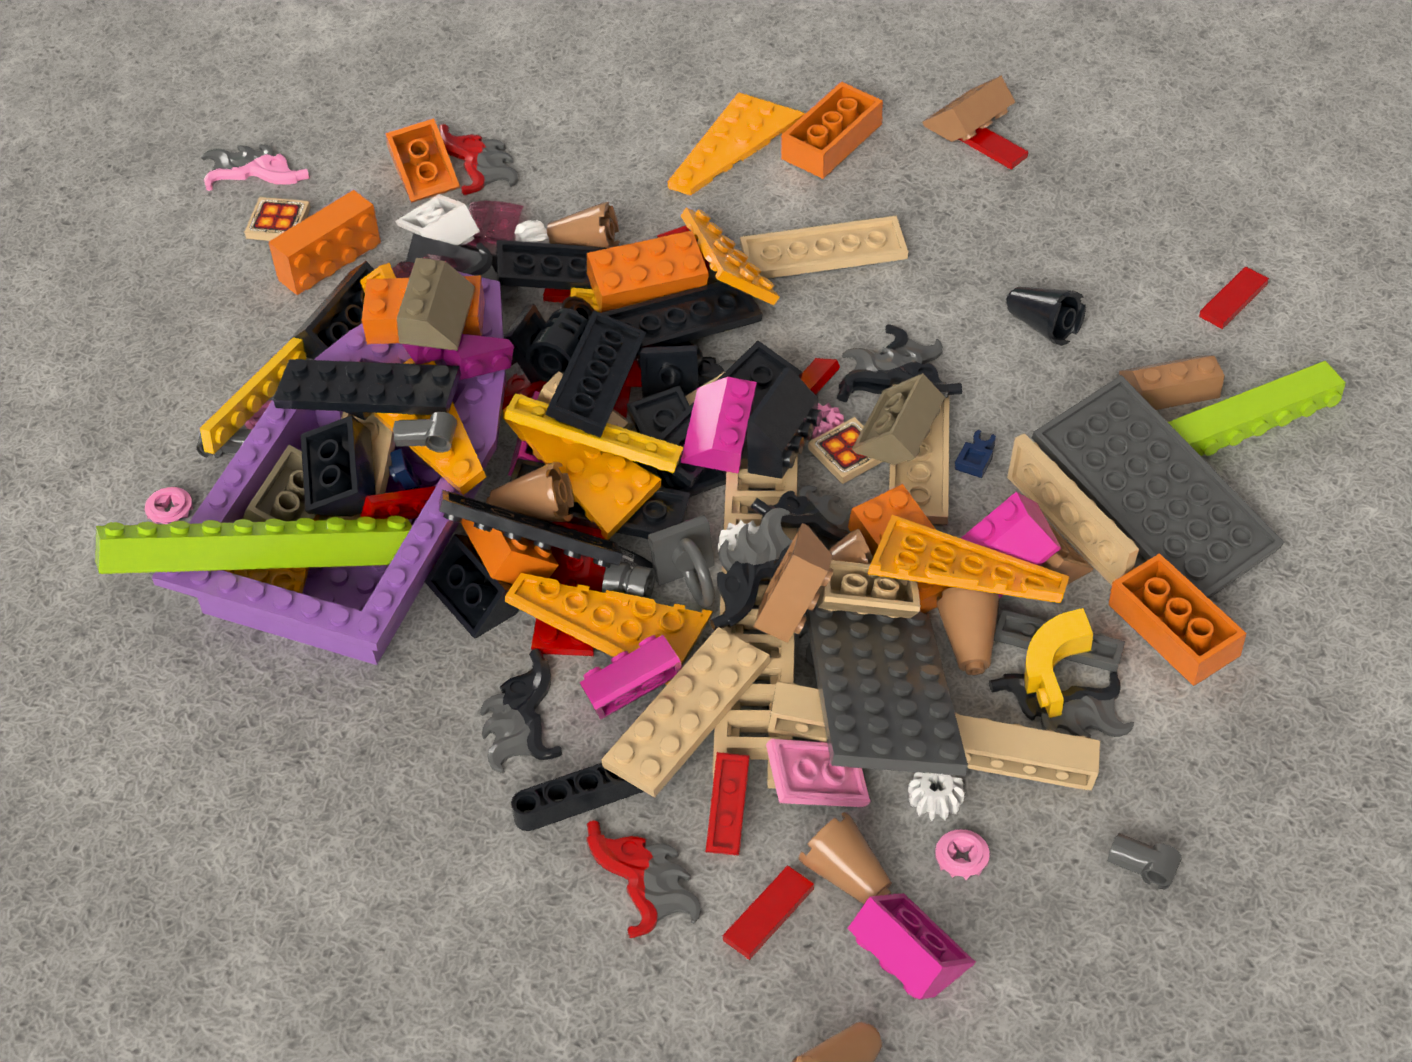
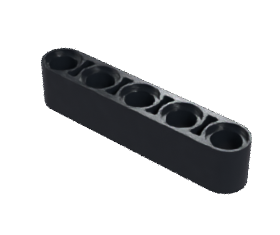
M602 763L523 789L512 797L511 806L515 825L523 831H532L644 791L624 779L618 780L617 778L621 777L605 769Z

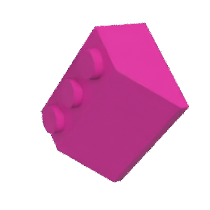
M726 377L697 388L681 463L739 474L748 433V419L753 410L757 382Z
M1018 492L1011 495L961 537V539L1038 566L1061 549L1038 503Z
M652 635L639 643L640 648L630 654L628 651L621 652L611 659L612 664L603 669L595 667L583 675L584 680L580 681V684L600 720L672 680L682 668L681 661L664 635L658 638Z
M904 893L870 896L847 928L856 937L857 944L874 954L880 960V966L886 972L895 975L904 984V990L910 996L919 1000L936 997L976 963Z

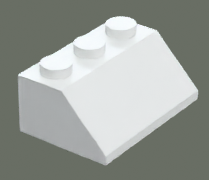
M440 194L395 221L398 226L420 236L454 245H465L474 239L473 235L480 232L465 203Z

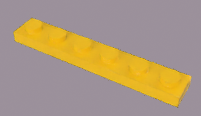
M293 337L200 427L204 452L215 454L274 396L289 359L306 360L302 339Z
M516 393L506 409L505 419L519 425L535 428L547 434L560 436L575 443L588 445L603 452L616 454L663 471L674 473L683 451L681 446L610 423L606 424L603 434L599 438L545 415L549 404Z

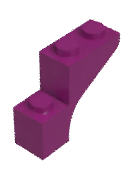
M462 334L458 351L402 344L415 364L443 359L447 365L459 366L461 372L459 381L511 368L514 345L508 339Z

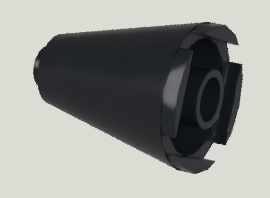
M1016 287L1009 292L1006 298L1007 309L1010 313L1052 343L1060 346L1070 342L1066 338L1071 333L1078 334L1086 312V305L1081 303V298H1084L1083 295L1073 290Z

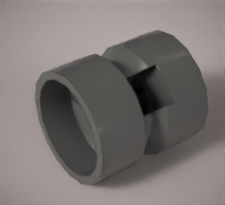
M620 562L619 566L611 564L610 568H606L602 592L606 593V590L650 598L655 583V570L639 565L632 569L630 564Z

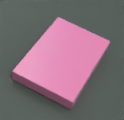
M770 739L766 744L779 803L865 807L870 803L862 768L831 766L828 744L826 742Z

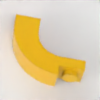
M1084 608L1062 613L1047 621L1035 633L1027 650L1024 675L1027 694L1036 692L1038 703L1041 708H1046L1049 718L1062 715L1064 702L1053 668L1065 657L1091 651L1093 632Z

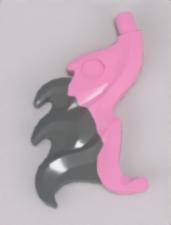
M265 144L259 145L261 151L253 150L248 146L238 145L237 149L239 152L234 153L224 149H213L202 155V160L212 159L215 161L213 170L205 177V186L208 191L213 189L215 181L222 179L246 180L250 176H257L269 183L287 185L297 184V181L309 179L307 169L290 170L286 158L281 154L274 156L272 148Z

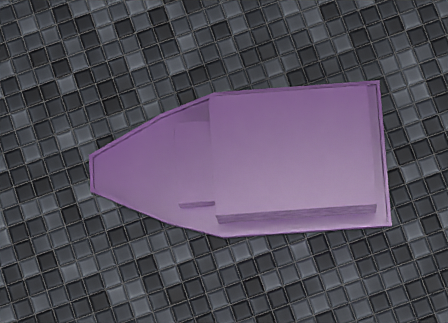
M459 272L462 276H474ZM481 277L485 298L482 336L504 339L500 282ZM360 324L314 360L403 364L411 357L400 343L367 344L363 324ZM443 359L434 361L436 365H447ZM506 369L460 380L452 401L483 470L497 448L506 384ZM272 400L189 524L203 523L206 520L234 523L236 520L243 519L246 508L288 445L302 451L301 434L342 419L343 411L275 408ZM395 445L394 451L401 448L413 466L414 473L418 475L422 482L420 487L436 486L418 518L408 519L412 528L390 565L309 567L302 594L226 572L225 570L155 572L152 580L156 586L197 597L204 614L377 665L424 585V581L460 523L444 518V513L439 512V499L442 490L459 495L462 494L409 446L397 447ZM389 473L385 493L405 491L400 481L396 483ZM484 480L463 496L474 499Z

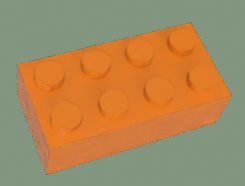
M840 82L781 135V159L824 179L882 125L883 100Z
M352 190L268 243L278 280L296 295H299L303 291L311 289L322 279L332 276L335 271L346 264L354 262L357 257L365 252L373 250L381 243L374 205L355 190Z
M693 231L587 253V275L600 313L697 288L708 283V271Z
M463 276L475 286V293L463 334L482 336L485 306L481 276ZM409 278L367 279L362 312V324L367 344L399 343L397 315Z
M903 484L851 510L848 528L850 531L857 529L861 531L873 557L892 515L935 529ZM917 582L921 606L920 612L927 613L937 608V597L941 599L942 591L951 587Z
M1160 553L1112 582L1109 606L1193 686L1241 656L1247 633Z

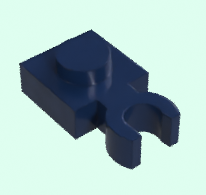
M977 430L973 436V444L965 442L955 461V470L982 478L993 458L996 435L992 434L989 440L984 441L981 440V430Z
M401 448L391 452L392 465L389 466V471L393 480L396 483L400 481L405 490L421 488L422 482L418 475L414 473L413 466Z

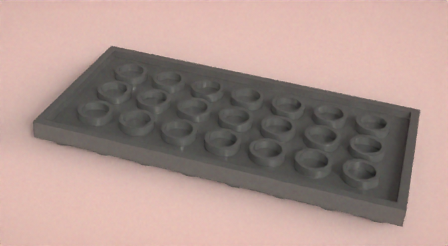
M1122 375L1044 424L1032 434L1031 438L1059 466L1066 476L1073 480L1078 488L1089 499H1092L1097 507L1108 518L1112 519L1128 538L1134 541L1139 548L1138 552L1146 561L1160 553L1208 598L1214 596L1275 553L1284 544V541Z
M817 604L812 611L807 609L805 615L807 617L806 621L831 766L966 776L968 762L929 614L919 611L912 618H892L886 615L859 614L857 612L840 610L829 611L818 608Z

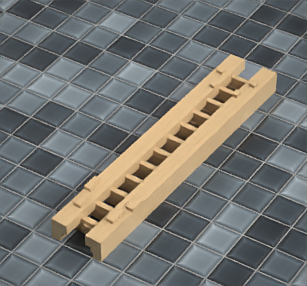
M798 455L795 458L793 467L787 470L782 479L748 473V459H742L739 474L726 471L724 530H727L729 523L738 525L740 519L744 524L754 520L756 527L760 526L762 515L748 513V511H754L750 507L756 498L769 506L770 504L774 506L778 503L780 497L788 491H794L797 496ZM749 488H773L775 491H749ZM782 527L784 533L793 541L797 528ZM722 566V572H724V573L726 574L727 571H726L725 568ZM762 578L761 581H771V579ZM759 585L754 605H760L763 593L768 585ZM721 596L720 615H723L725 602ZM751 609L741 621L730 628L727 626L722 629L771 655L769 665L756 679L770 680V684H751L714 728L713 780L717 752L749 755L750 760H768L767 787L776 789L766 744L770 739L793 740V736L768 732L776 682L794 683L795 633H793L788 643L769 634H744V629L759 630L753 627L759 609ZM741 706H769V710H741ZM740 732L769 733V736L740 737Z

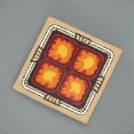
M259 197L244 232L246 239L266 241L274 239L307 218L311 209L310 202Z
M855 417L808 442V449L842 484L883 462L856 454L852 450L864 427Z

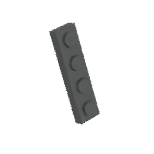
M1002 610L995 630L994 641L1028 649L1035 633L1047 621ZM1093 633L1091 651L1071 655L1064 659L1117 673L1125 641Z

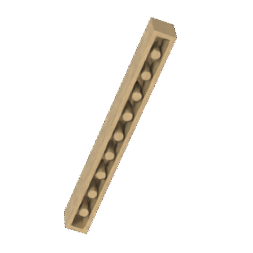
M776 682L768 732L827 743L818 689L799 686L795 683ZM955 713L968 762V769L1077 789L1092 790L1099 774L1100 740Z

